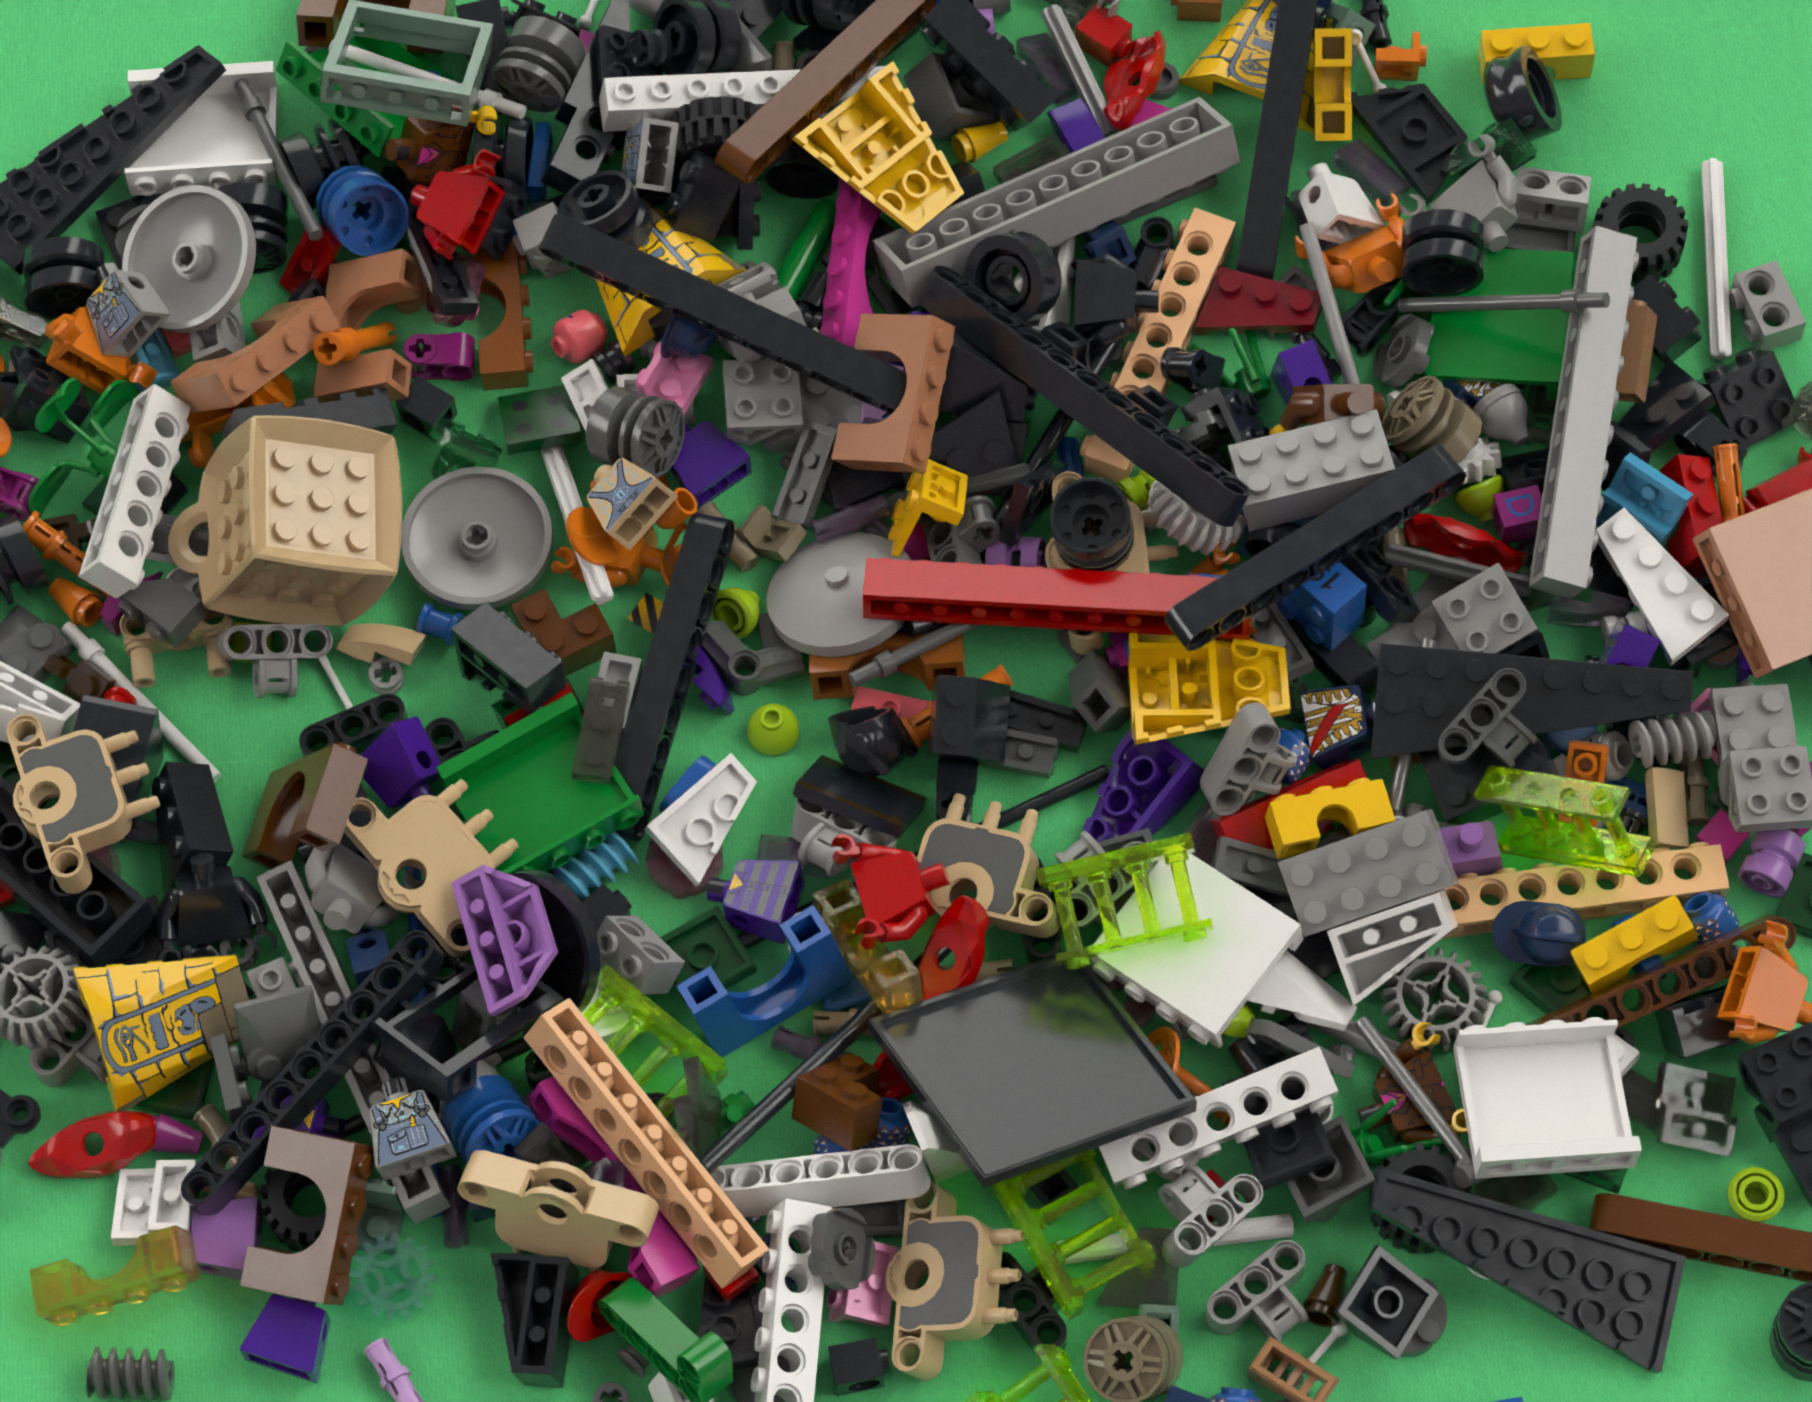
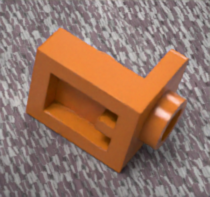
M1412 32L1410 49H1402L1398 46L1376 48L1374 70L1379 80L1417 81L1419 67H1426L1427 45H1420V32Z

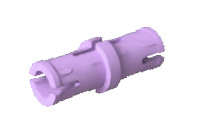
M380 1338L364 1349L365 1355L381 1378L379 1384L384 1391L390 1393L395 1402H425L409 1378L411 1372L407 1366H402L400 1361H398L386 1338Z

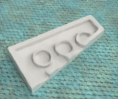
M1625 508L1621 509L1595 530L1598 532V544L1617 576L1622 578L1628 588V595L1635 607L1638 606L1645 617L1649 631L1653 637L1661 640L1660 645L1670 666L1727 622L1729 614Z

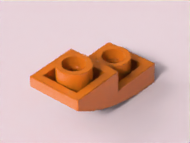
M1570 740L1565 779L1562 783L1558 821L1597 827L1610 745Z

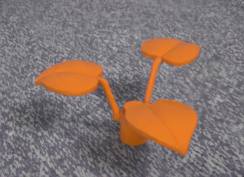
M664 474L657 477L659 481L670 489ZM677 488L673 491L678 497L655 522L662 529H675L665 547L668 556L660 561V570L668 587L681 544L677 546L675 544L680 534L687 528L684 521L697 511L696 499L685 488ZM578 507L571 511L567 517L565 529L574 550L591 564L605 566L612 563L618 555L617 549L612 540L616 539L603 529L593 509Z

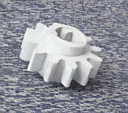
M1478 437L1473 448L1459 463L1467 475L1462 484L1482 482L1485 475H1496L1495 469L1502 467L1501 451L1499 450L1498 442L1489 443V437Z

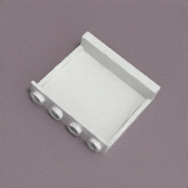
M274 62L223 64L226 71L129 168H125L130 195L150 196L153 194H165L170 190L187 185H204L219 189L224 185L236 182H257L277 186V172L273 166V160L269 158L253 123L245 118L241 109L242 101L234 87L235 83L240 79L248 81L254 95L262 100L266 108L265 117L278 141V81ZM163 68L128 70V85L131 95H133L131 91L140 83L141 85L151 83L160 77L159 74L165 70Z
M1173 842L1089 949V954L1093 963L1092 968L1101 978L1108 982H1111L1113 979L1125 986V992L1134 1000L1143 1003L1144 1000L1157 1007L1155 1010L1163 1019L1172 1024L1178 1021L1188 1028L1187 1032L1196 1041L1203 1045H1207L1210 1042L1220 1049L1223 1045L1221 1034L1285 951L1290 948L1295 952L1304 938L1301 924Z
M1591 1017L1582 1022L1565 1023L1562 1020H1550L1540 1025H1525L1521 1022H1514L1504 1027L1486 1028L1483 1025H1472L1464 1030H1459L1453 1050L1475 1179L1635 1167L1642 1149L1639 1136H1632L1614 1042V1033L1618 1026L1617 1019L1604 1020L1600 1017Z

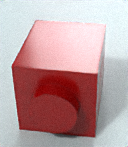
M1096 3L1076 26L1075 38L1081 50L1107 67H1110L1118 59H1124L1131 51L1134 43L1132 41V24L1117 14L1113 17H1108L1109 9L1103 5L1097 9Z

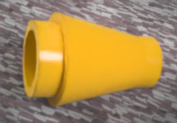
M1001 121L988 125L961 128L951 138L952 148L960 162L965 163L969 161L974 163L1000 144L1007 142L1008 132Z

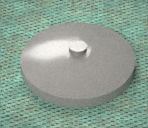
M187 185L170 190L158 197L143 211L135 222L126 241L122 259V270L140 272L145 275L168 309L170 315L159 328L176 333L196 332L217 323L236 306L249 285L255 266L256 239L252 223L243 207L236 200L215 188L204 185Z
M467 467L438 477L417 494L403 519L401 549L407 570L412 579L424 593L434 600L449 607L462 610H476L485 602L492 608H497L524 595L541 578L552 554L553 528L543 499L525 480L515 474L497 468Z
M869 533L835 534L805 545L789 557L786 562L781 564L770 581L766 605L774 630L792 648L820 657L852 655L881 644L900 630L904 623L903 620L863 618V586L866 558L911 560L904 550H902L899 557L891 555L893 542L884 537Z

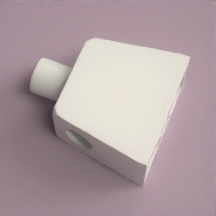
M1326 163L1316 164L1309 169L1307 175L1310 182L1300 191L1299 200L1308 223H1314L1318 239L1342 244L1384 226L1382 219L1354 179L1331 173Z

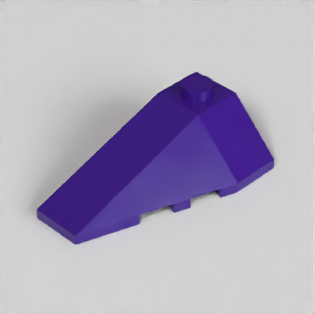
M1130 729L1114 750L1110 760L1113 765L1106 782L1101 783L1097 795L1100 797L1092 817L1087 818L1082 831L1086 830L1096 842L1150 828L1151 835L1153 836L1188 803L1200 788V779L1204 769L1166 739L1136 745L1132 739Z

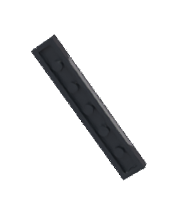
M383 167L381 177L404 196L409 208V224L405 236L440 315L476 314L479 302L456 251L451 254L453 258L450 261L443 255L435 253L424 235L425 225L417 219L419 207L412 205L410 200L411 192L415 185L408 181L406 173L400 167Z

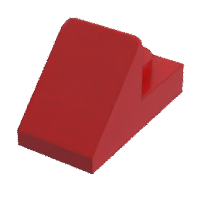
M322 225L320 227L323 231V236L319 240H310L306 230L304 231L278 282L292 295L305 280L315 277L324 290L328 281L330 264L338 263L335 258L343 244Z

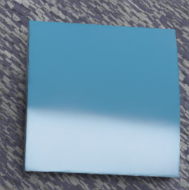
M1629 453L1622 460L1610 486L1601 495L1603 496V507L1596 519V526L1600 527L1617 512L1625 508L1663 547L1688 506L1693 493L1637 456Z

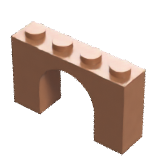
M404 249L330 264L325 299L341 327H350L358 330L365 320L377 309L385 305L420 298L423 275L416 259ZM391 348L358 355L350 361L341 360L334 365H324L318 361L316 378L313 385V397H317L320 403L339 400V394L355 392L356 398L372 396V389L386 387L390 401L405 399L409 395L412 364Z
M319 296L276 304L250 323L258 337L256 341L230 355L196 362L170 381L180 400L191 406L189 414L237 406L313 350L314 340L319 334L326 331L335 332V330L342 328L325 297Z
M861 313L854 349L880 361L903 362L907 374V385L901 403L886 419L873 424L839 423L831 457L832 460L854 470L926 472L935 423L938 418L940 398L946 380L950 349L953 345L955 326L934 315Z

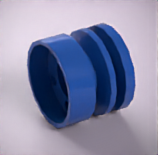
M361 165L344 166L332 172L321 184L316 197V213L321 225L351 252L365 257L385 253L393 249L404 237L409 224V208L404 196L373 169ZM356 202H357L358 205H359V207H358L357 209H356V207L354 206V204H355Z
M499 1075L477 1077V1085L448 1105L445 1104L441 1113V1124L466 1164L471 1153L477 1150L490 1151L534 1163L540 1156L545 1144V1130L528 1105H526L513 1084Z

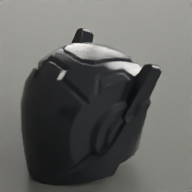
M874 706L862 707L840 712L828 718L834 746L839 758L846 768L860 776H886L907 755L914 757L918 753V749L909 742L907 730L893 707L880 709Z

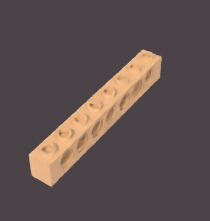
M1194 208L1189 220H1182L1176 239L1180 240L1176 250L1170 249L1163 264V270L1166 273L1162 281L1156 279L1151 289L1159 290V312L1140 314L1136 324V331L1139 332L1135 342L1128 341L1121 361L1125 363L1121 373L1114 372L1111 378L1110 385L1122 394H1130L1132 391L1150 385L1166 396L1171 381L1166 380L1161 373L1160 364L1163 352L1168 347H1178L1186 351L1219 266L1223 267L1235 240L1236 222L1198 208ZM1193 250H1201L1205 252V254L1197 256L1193 255L1190 252ZM1186 280L1191 282L1192 284L1189 286H1181L1176 282ZM1166 311H1174L1178 313V315L1174 317L1165 316L1163 313ZM1158 341L1163 343L1164 346L1154 348L1149 343ZM1145 372L1150 374L1151 377L1140 379L1135 374ZM1095 434L1093 436L1086 435L1080 449V456L1084 457L1083 471L1114 483L1127 476L1130 477L1135 466L1133 462Z
M1697 842L1688 845L1686 849L1671 851L1668 847H1660L1650 850L1647 854L1632 856L1629 852L1614 854L1605 860L1594 861L1593 858L1584 857L1573 860L1567 865L1555 866L1554 863L1547 862L1537 864L1529 870L1516 871L1515 868H1502L1495 871L1492 875L1478 876L1476 873L1458 875L1456 877L1459 884L1444 888L1448 899L1458 902L1461 906L1460 909L1453 911L1458 926L1442 939L1492 933V926L1498 913L1507 905L1518 901L1561 904L1571 907L1580 915L1582 920L1641 913L1674 894L1682 907L1691 897L1702 892L1722 895L1726 899L1730 886L1721 844L1709 846L1707 842ZM1677 869L1687 870L1693 878L1688 880L1680 879L1674 871ZM1646 874L1653 879L1654 883L1650 885L1641 884L1635 876ZM1601 879L1610 880L1616 888L1612 890L1602 889L1597 884V881ZM1568 884L1573 886L1577 893L1565 895L1558 887ZM1526 889L1532 890L1539 898L1526 900L1519 892ZM1493 895L1498 898L1500 903L1493 906L1487 905L1481 900V897Z
M570 998L542 1014L523 1038L646 1194L656 1200L659 1210L718 1285L723 1289L748 1272L769 1248Z

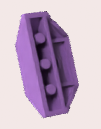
M482 865L451 882L487 1009L489 1014L494 1017L529 996L557 955L558 950L539 887L487 865Z

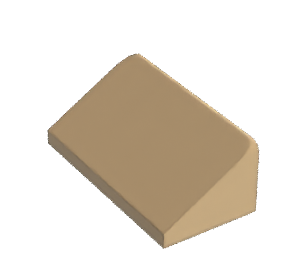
M1651 767L1644 773L1650 849L1660 847L1686 849L1689 845L1684 771Z

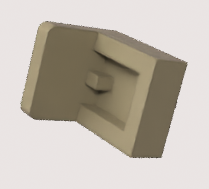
M757 505L739 529L740 536L760 557L784 562L796 553L799 544L807 535V532L799 523L776 519L763 505Z

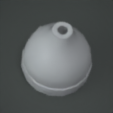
M1509 383L1495 388L1485 395L1473 408V411L1482 420L1481 432L1484 435L1496 440L1509 441L1516 446H1522L1529 440L1530 437L1527 430L1528 406L1520 389L1515 384Z

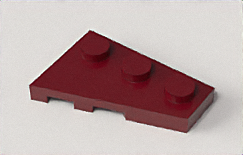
M1219 266L1197 320L1195 334L1209 335V331H1226L1234 328L1237 334H1243L1244 330H1266L1268 333L1314 332L1323 307L1317 291Z

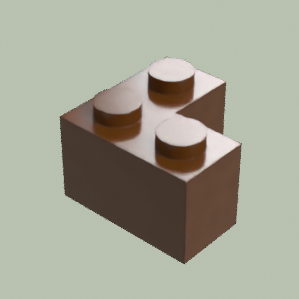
M543 589L511 605L516 627L523 632L529 631L536 638L538 644L548 652L554 651L564 663L565 669L563 673L565 676L601 660L604 652H616L613 632L596 603L561 619L548 593Z
M849 1053L797 1076L791 1118L850 1152L876 1140L883 1097L876 1094L880 1069L865 1062L862 1057Z

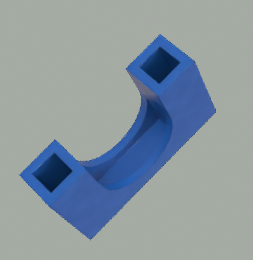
M814 905L780 924L790 946V956L784 968L762 986L745 992L727 991L711 966L677 985L698 1027L718 1060L854 980L831 931Z

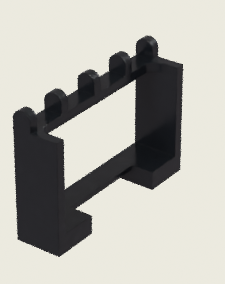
M462 960L455 965L457 976L443 985L436 980L430 981L426 984V990L429 995L414 1005L405 999L396 1005L399 1015L387 1023L377 1017L370 1022V1027L381 1038V1055L448 1105L477 1085V1062L522 1031L524 1037L539 1017L562 1003L564 997L539 980L529 996L521 1001L527 1007L441 1064L400 1032L466 989L478 979L475 964L471 966Z

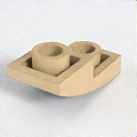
M356 624L350 626L338 643L336 650L346 653L354 659L363 660L371 664L378 654H382L392 661L411 665L423 648L426 635L411 629L387 624Z

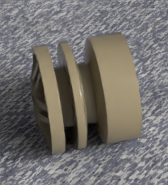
M1430 375L1419 378L1407 386L1389 406L1381 423L1387 442L1394 444L1395 449L1399 452L1407 454L1409 461L1435 445H1442L1458 464L1473 448L1482 428L1480 416L1463 401L1455 400L1453 392L1445 388L1436 377Z
M1149 1315L1128 1316L1112 1319L1104 1323L1090 1336L1083 1354L1084 1372L1092 1388L1104 1399L1112 1402H1143L1159 1397L1168 1392L1171 1385H1174L1179 1379L1184 1363L1182 1345L1175 1331L1163 1320ZM1132 1353L1134 1357L1130 1361L1132 1367L1125 1368L1123 1362L1126 1360L1125 1354Z

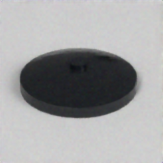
M531 869L511 873L510 875L539 887L558 950L557 955L540 980L563 996L564 1001L570 998L582 1013L595 994L600 976L598 937L586 907L576 893L554 875ZM519 1002L516 1014L527 1006Z

